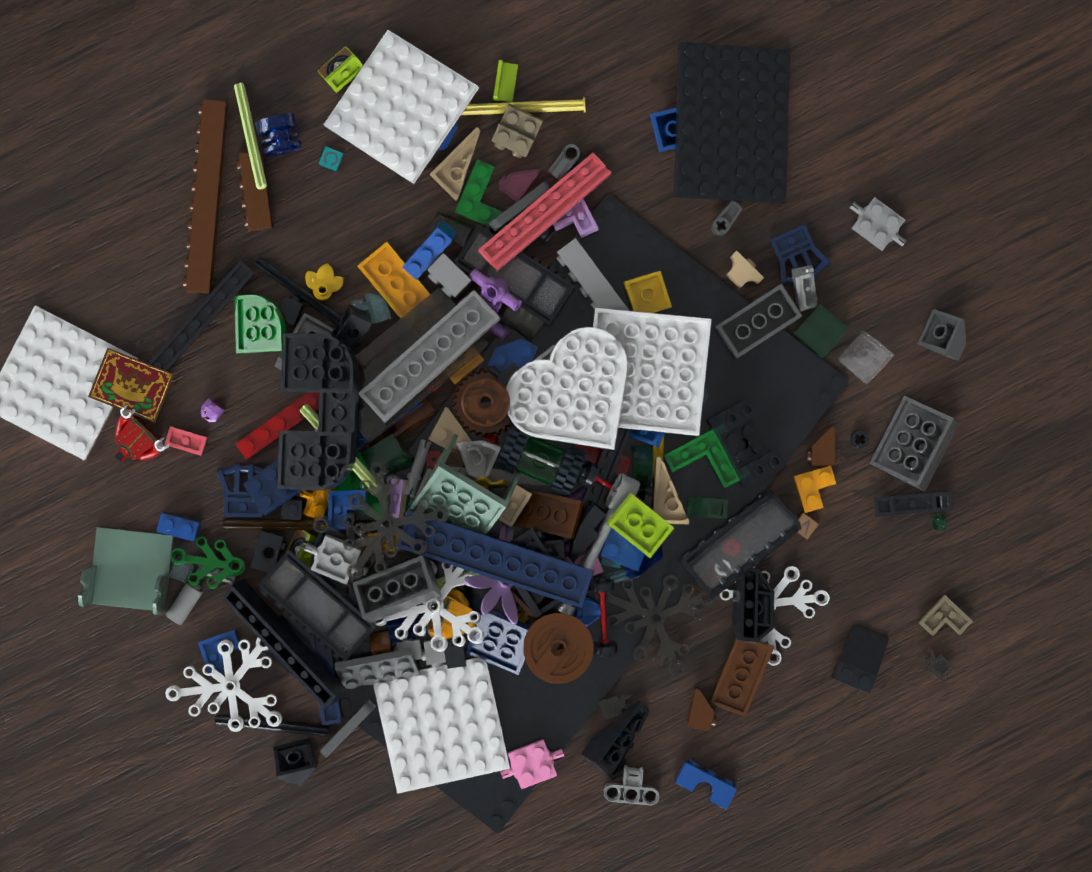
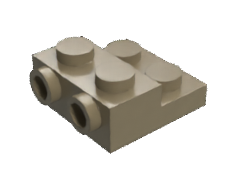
M508 104L492 138V142L495 143L494 146L498 149L505 150L507 148L511 150L512 155L517 158L527 157L544 120Z

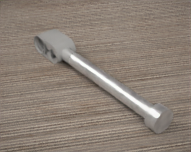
M622 473L617 477L605 502V506L609 509L598 529L599 535L591 543L581 566L592 569L612 529L606 524L630 493L636 496L640 486L639 481ZM560 602L555 606V609L561 613L573 615L576 607Z

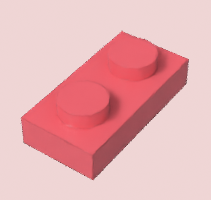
M170 426L165 445L169 444L170 447L202 456L208 437Z

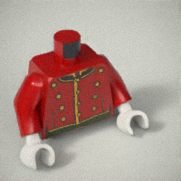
M126 404L120 411L121 415L116 426L115 442L121 448L114 454L115 458L121 463L128 456L134 460L139 459L141 461L155 458L159 453L167 449L169 444L164 446L162 444L164 438L159 439L136 416H132L135 413V409L129 412L127 410L128 405Z

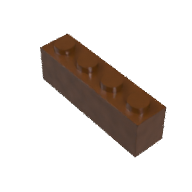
M262 151L259 152L267 187L264 189H257L249 153L239 154V159H236L238 171L241 170L242 178H239L240 190L244 191V197H241V202L247 216H244L245 228H248L250 232L274 229L265 158Z

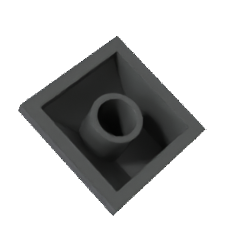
M933 309L917 344L945 357L959 361L966 346L965 320Z

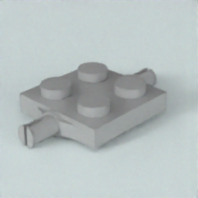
M874 197L869 205L864 208L855 202L851 205L850 209L859 214L857 221L851 229L881 251L892 240L901 246L907 241L898 234L899 228L905 219Z
M326 534L323 542L318 547L307 543L304 551L315 555L311 570L344 584H347L354 571L364 576L368 571V568L358 564V557L362 548Z

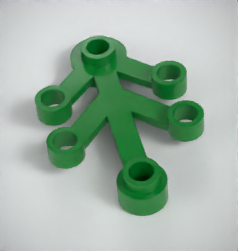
M202 536L196 539V545L199 549H202L207 558L186 555L185 551L180 548L174 549L170 554V558L175 565L190 563L205 566L196 573L188 575V582L192 586L198 585L201 578L217 568L224 570L216 576L208 577L207 585L210 589L217 588L219 582L230 575L240 576L245 570L244 561L232 556L224 540H217L215 542V549L217 552L222 553L226 561L218 560L209 547L207 539ZM204 540L205 544L200 546L198 544L199 541ZM222 543L224 547L219 549L217 548L218 544ZM181 555L182 559L177 561L175 559L176 556ZM234 565L239 566L237 570L232 569ZM192 577H197L195 582L190 581ZM215 580L216 584L210 585L209 582Z

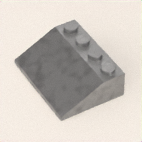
M904 396L869 464L920 490L926 491L960 423L944 413Z

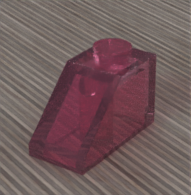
M534 169L513 172L508 177L504 175L498 183L500 185L499 191L516 203L522 199L539 176L540 171Z

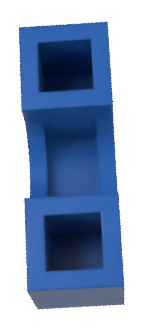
M442 220L425 242L407 259L402 268L417 280L452 242L457 232Z
M684 760L674 780L675 783L693 792L698 783L708 782L712 786V791L708 797L709 801L727 810L737 791L736 786H734L735 782L726 777L724 779L717 777L718 773L707 768L705 771L699 768L701 765L693 760H690V762Z

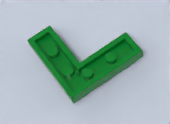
M477 159L455 210L456 214L482 225L485 224L490 227L489 223L503 213L481 203V199L495 169L494 166ZM508 222L506 225H504L502 228H500V229L497 230V231H498V232L501 231V230H502L505 226H507L510 222Z
M713 429L663 455L672 472L707 455L724 488L740 480Z

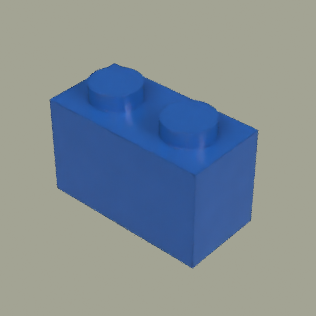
M164 512L160 515L156 532L196 541L202 522Z

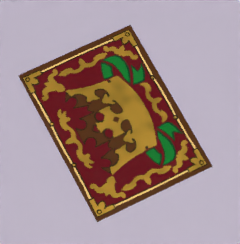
M107 348L88 397L120 410L127 404L129 412L135 409L133 415L155 423L174 374Z

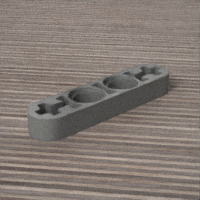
M547 181L543 182L491 221L489 225L494 232L502 228L551 188Z
M368 700L319 752L327 758L371 713L376 705Z

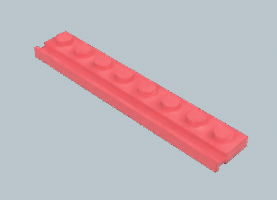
M594 153L590 154L479 248L478 252L496 271H499L607 179L612 172L606 168Z

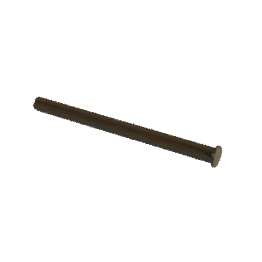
M373 518V520H349V530L341 531H373V533H376V518ZM224 519L223 528L244 530H319L323 528L328 530V520Z

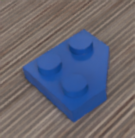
M519 339L496 347L488 366L494 365L499 371L503 372L514 362L519 368H522L527 363L532 362L538 346Z

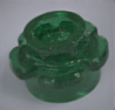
M938 513L931 518V524L935 531L946 530L945 527L948 525V522L944 515Z

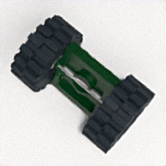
M513 423L495 467L514 474L516 469L521 474L552 486V491L569 497L587 452L570 445L566 452L563 448L522 432Z

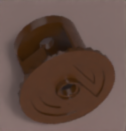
M489 368L477 369L465 375L457 384L452 397V409L456 420L467 432L479 437H484L490 433L498 436L506 432L513 425L507 414L510 408L508 391L503 384L495 380L496 377L488 372ZM488 397L491 399V402L481 403V400Z
M553 613L541 617L532 624L524 639L523 653L529 669L538 678L549 683L562 684L577 679L587 670L593 658L594 644L590 631L579 619L565 613ZM560 644H563L561 649H557Z

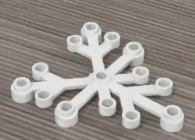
M722 560L731 570L730 564L727 561ZM716 563L715 571L719 575L725 576L726 574L719 570V566ZM788 566L784 570V577L773 589L774 610L777 606L794 605L803 612L806 618H812L815 615V610L804 603L815 602L820 606H824L829 602V594L824 590H818L814 595L803 596L812 588V583L809 580H803L800 583V588L792 597L777 598L789 582H794L799 578V570L794 566ZM789 570L794 571L795 574L793 577L788 576ZM761 571L762 573H766L768 575V578L766 580L769 583L770 574L767 571ZM804 582L809 583L808 589L803 588ZM724 590L729 592L727 598H723L722 593L719 594L723 600L733 598V590ZM819 594L824 595L823 601L818 600ZM811 609L812 615L807 616L806 610ZM775 629L760 640L765 643L768 641V644L774 646L772 654H776L777 657L774 661L769 659L768 662L773 666L778 665L782 659L781 654L776 650L775 640L779 642L782 648H788L791 645V640L781 635ZM788 639V645L783 646L782 640Z
M431 561L434 573L436 574L437 566ZM442 562V568L444 569L446 583L440 591L441 596L424 602V605L413 606L385 617L381 622L379 620L373 622L377 626H384L387 621L407 617L395 631V636L404 640L408 636V629L417 616L425 613L419 623L414 625L413 632L419 636L426 633V626L432 618L435 636L431 639L430 644L432 649L438 652L444 651L448 646L447 639L443 637L440 615L452 623V642L458 647L463 646L466 641L465 637L462 636L461 630L467 634L469 641L474 644L481 643L485 637L483 630L478 627L472 628L466 624L469 622L473 624L479 623L481 615L478 612L472 611L469 614L456 617L444 609L443 601L451 589L456 586L467 585L465 579L473 576L465 574L463 577H460L465 569L456 567L453 572L455 566L451 565L446 569L447 563ZM434 604H438L436 610H433ZM477 614V619L473 621L472 616ZM422 626V631L418 633V627ZM403 630L404 635L400 637L399 632ZM479 633V639L475 640V635ZM461 637V642L457 644V638ZM443 641V646L439 648L438 643Z
M257 638L256 647L251 654L249 651L250 642L246 639L239 642L238 648L242 652L243 664L234 676L231 662L234 644L232 641L225 639L218 644V651L223 656L225 676L217 671L213 664L208 663L203 667L205 675L212 676L220 683L212 684L197 673L193 666H188L183 671L184 676L192 678L201 686L180 688L177 685H172L167 688L165 693L170 701H177L181 696L202 694L197 702L189 707V714L197 716L213 692L222 691L215 701L208 705V711L211 714H216L228 696L231 715L228 727L233 732L240 731L244 726V720L238 713L236 695L249 705L250 727L256 728L260 725L261 719L258 717V712L266 718L268 725L276 727L282 722V715L279 711H270L263 706H274L277 703L276 695L269 694L266 697L253 698L240 688L239 681L249 668L261 666L268 668L272 664V659L269 656L256 659L262 651L269 649L267 646H261L259 638ZM242 642L248 644L247 649L241 647ZM224 644L229 647L228 651L222 650ZM263 659H268L269 665H264ZM207 666L212 668L211 673L206 672L205 668ZM187 669H192L193 674L191 676L186 673ZM232 683L234 688L228 689L227 684ZM171 690L176 692V697L170 695ZM268 697H273L275 702L269 703ZM212 704L217 706L216 711L211 710ZM192 707H196L198 713L194 714L191 710ZM271 716H276L277 722H272L270 720ZM253 718L258 720L257 725L251 723ZM237 721L239 727H233L232 722Z

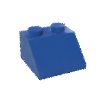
M676 108L650 114L659 152L675 149Z
M613 528L601 553L602 558L639 571L645 555Z

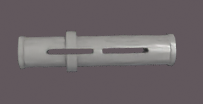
M423 439L419 441L418 450L411 472L408 473V482L403 493L411 498H415L419 482H422L423 477L421 475L430 446L432 445L429 441L425 443L426 440Z

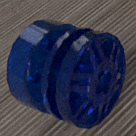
M294 113L267 117L255 123L258 136L268 137L260 142L262 147H266L262 150L264 156L284 155L302 147L301 140H295L300 137V134L290 133L291 130L297 127Z

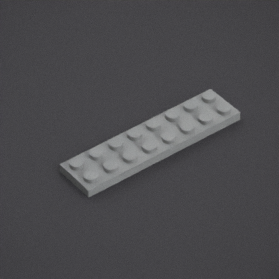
M473 290L361 390L359 395L384 423L387 422L500 320V317Z

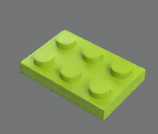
M632 493L626 497L606 523L649 558L652 557L674 529L673 526Z

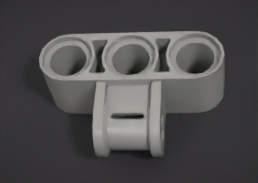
M624 765L622 783L609 782L603 789L605 798L610 802L654 805L659 801L657 788L651 785H642L643 767L631 768ZM614 787L618 792L615 796H609L607 790ZM629 789H634L637 794L633 798H628L626 792ZM648 791L656 793L655 798L652 800L646 799L645 794Z

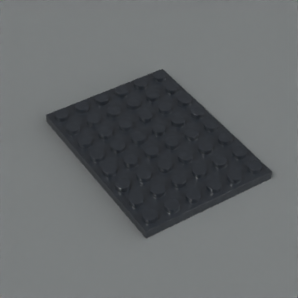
M691 42L678 43L674 198L785 203L790 50Z

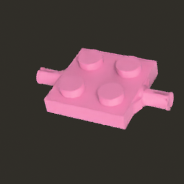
M544 739L512 750L508 752L511 768L500 771L502 778L514 775L521 789L557 776L554 768V759L564 756L562 748L550 752L546 747Z

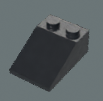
M853 624L831 677L870 694L889 639Z

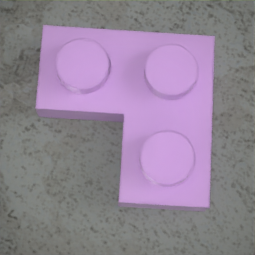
M584 199L553 224L556 231L574 223L581 238L599 230Z

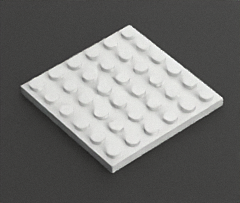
M387 30L323 125L414 184L479 87Z
M35 305L0 372V417L86 460L113 409L110 405L88 397L107 348L137 360L138 358Z
M595 308L593 328L602 329L613 335L623 347L628 362L618 428L699 436L711 319Z
M475 657L466 659V666L447 669V664H444L441 667L419 670V675L411 678H400L391 682L384 681L373 685L397 794L510 769L488 665L485 660Z

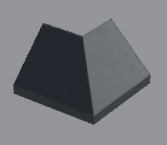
M311 738L273 747L276 777L279 780L301 786L318 767Z

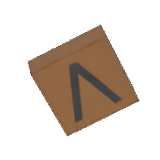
M452 448L445 464L449 467L462 468L464 462L460 451Z
M802 513L798 518L802 529L797 533L808 540L819 524Z

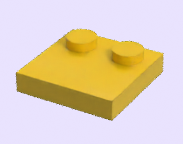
M661 271L623 282L633 312L656 313L672 307Z

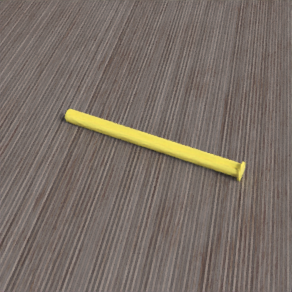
M585 97L582 100L468 104L461 115L504 114L508 104L528 113L582 110L586 113Z

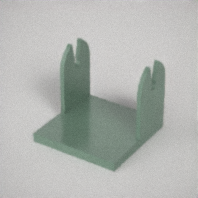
M454 434L437 460L425 486L409 509L487 534L507 507L521 474L517 472L512 481L508 483L501 497H498L445 464L458 438V435Z
M97 527L93 565L85 567L80 578L83 590L78 595L79 606L85 607L97 604L152 610L154 615L166 612L171 569L170 554L173 551L174 536Z

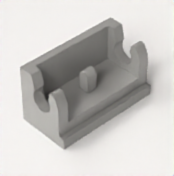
M813 266L791 269L795 300L799 311L816 307L817 296Z

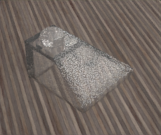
M862 331L838 360L861 381L867 384L886 366L894 354L878 340Z

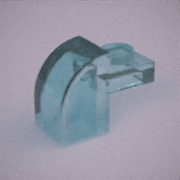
M366 293L365 302H363V299L351 302L352 306L363 311L369 310L372 324L392 320L388 304L377 294Z

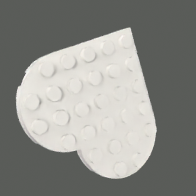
M585 327L571 331V333L558 341L552 351L550 360L529 362L510 378L506 389L510 397V408L507 414L511 421L522 432L533 437L615 450L628 372V362L623 347L613 335L602 329Z

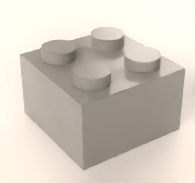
M444 253L427 269L430 273L428 277L436 285L440 283L443 286L441 290L450 299L452 297L457 299L472 284V281Z

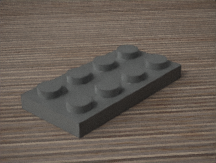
M411 649L335 663V671L341 683L349 689L419 675V667Z

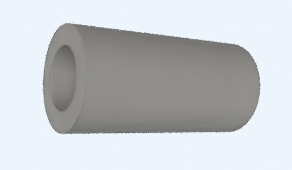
M186 583L166 613V616L173 622L182 625L203 593L200 590L201 586H192Z

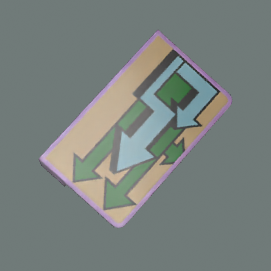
M391 478L389 490L391 505L387 516L405 519V514L414 500L409 495L405 496L403 494L408 480Z

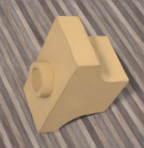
M738 251L730 257L733 265L726 276L738 288H741L746 282L758 284L764 278L755 269V263L749 258L746 260Z

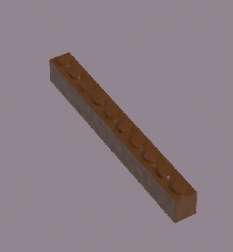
M203 99V103L199 105L201 123L197 125V135H200L199 142H196L195 154H198L197 162H194L193 168L194 173H196V181L192 182V192L195 193L194 200L190 202V211H193L192 219H189L188 229L191 230V238L187 239L189 257L185 259V269H188L187 276H184L183 287L190 293L210 294L212 292L228 103L226 101Z

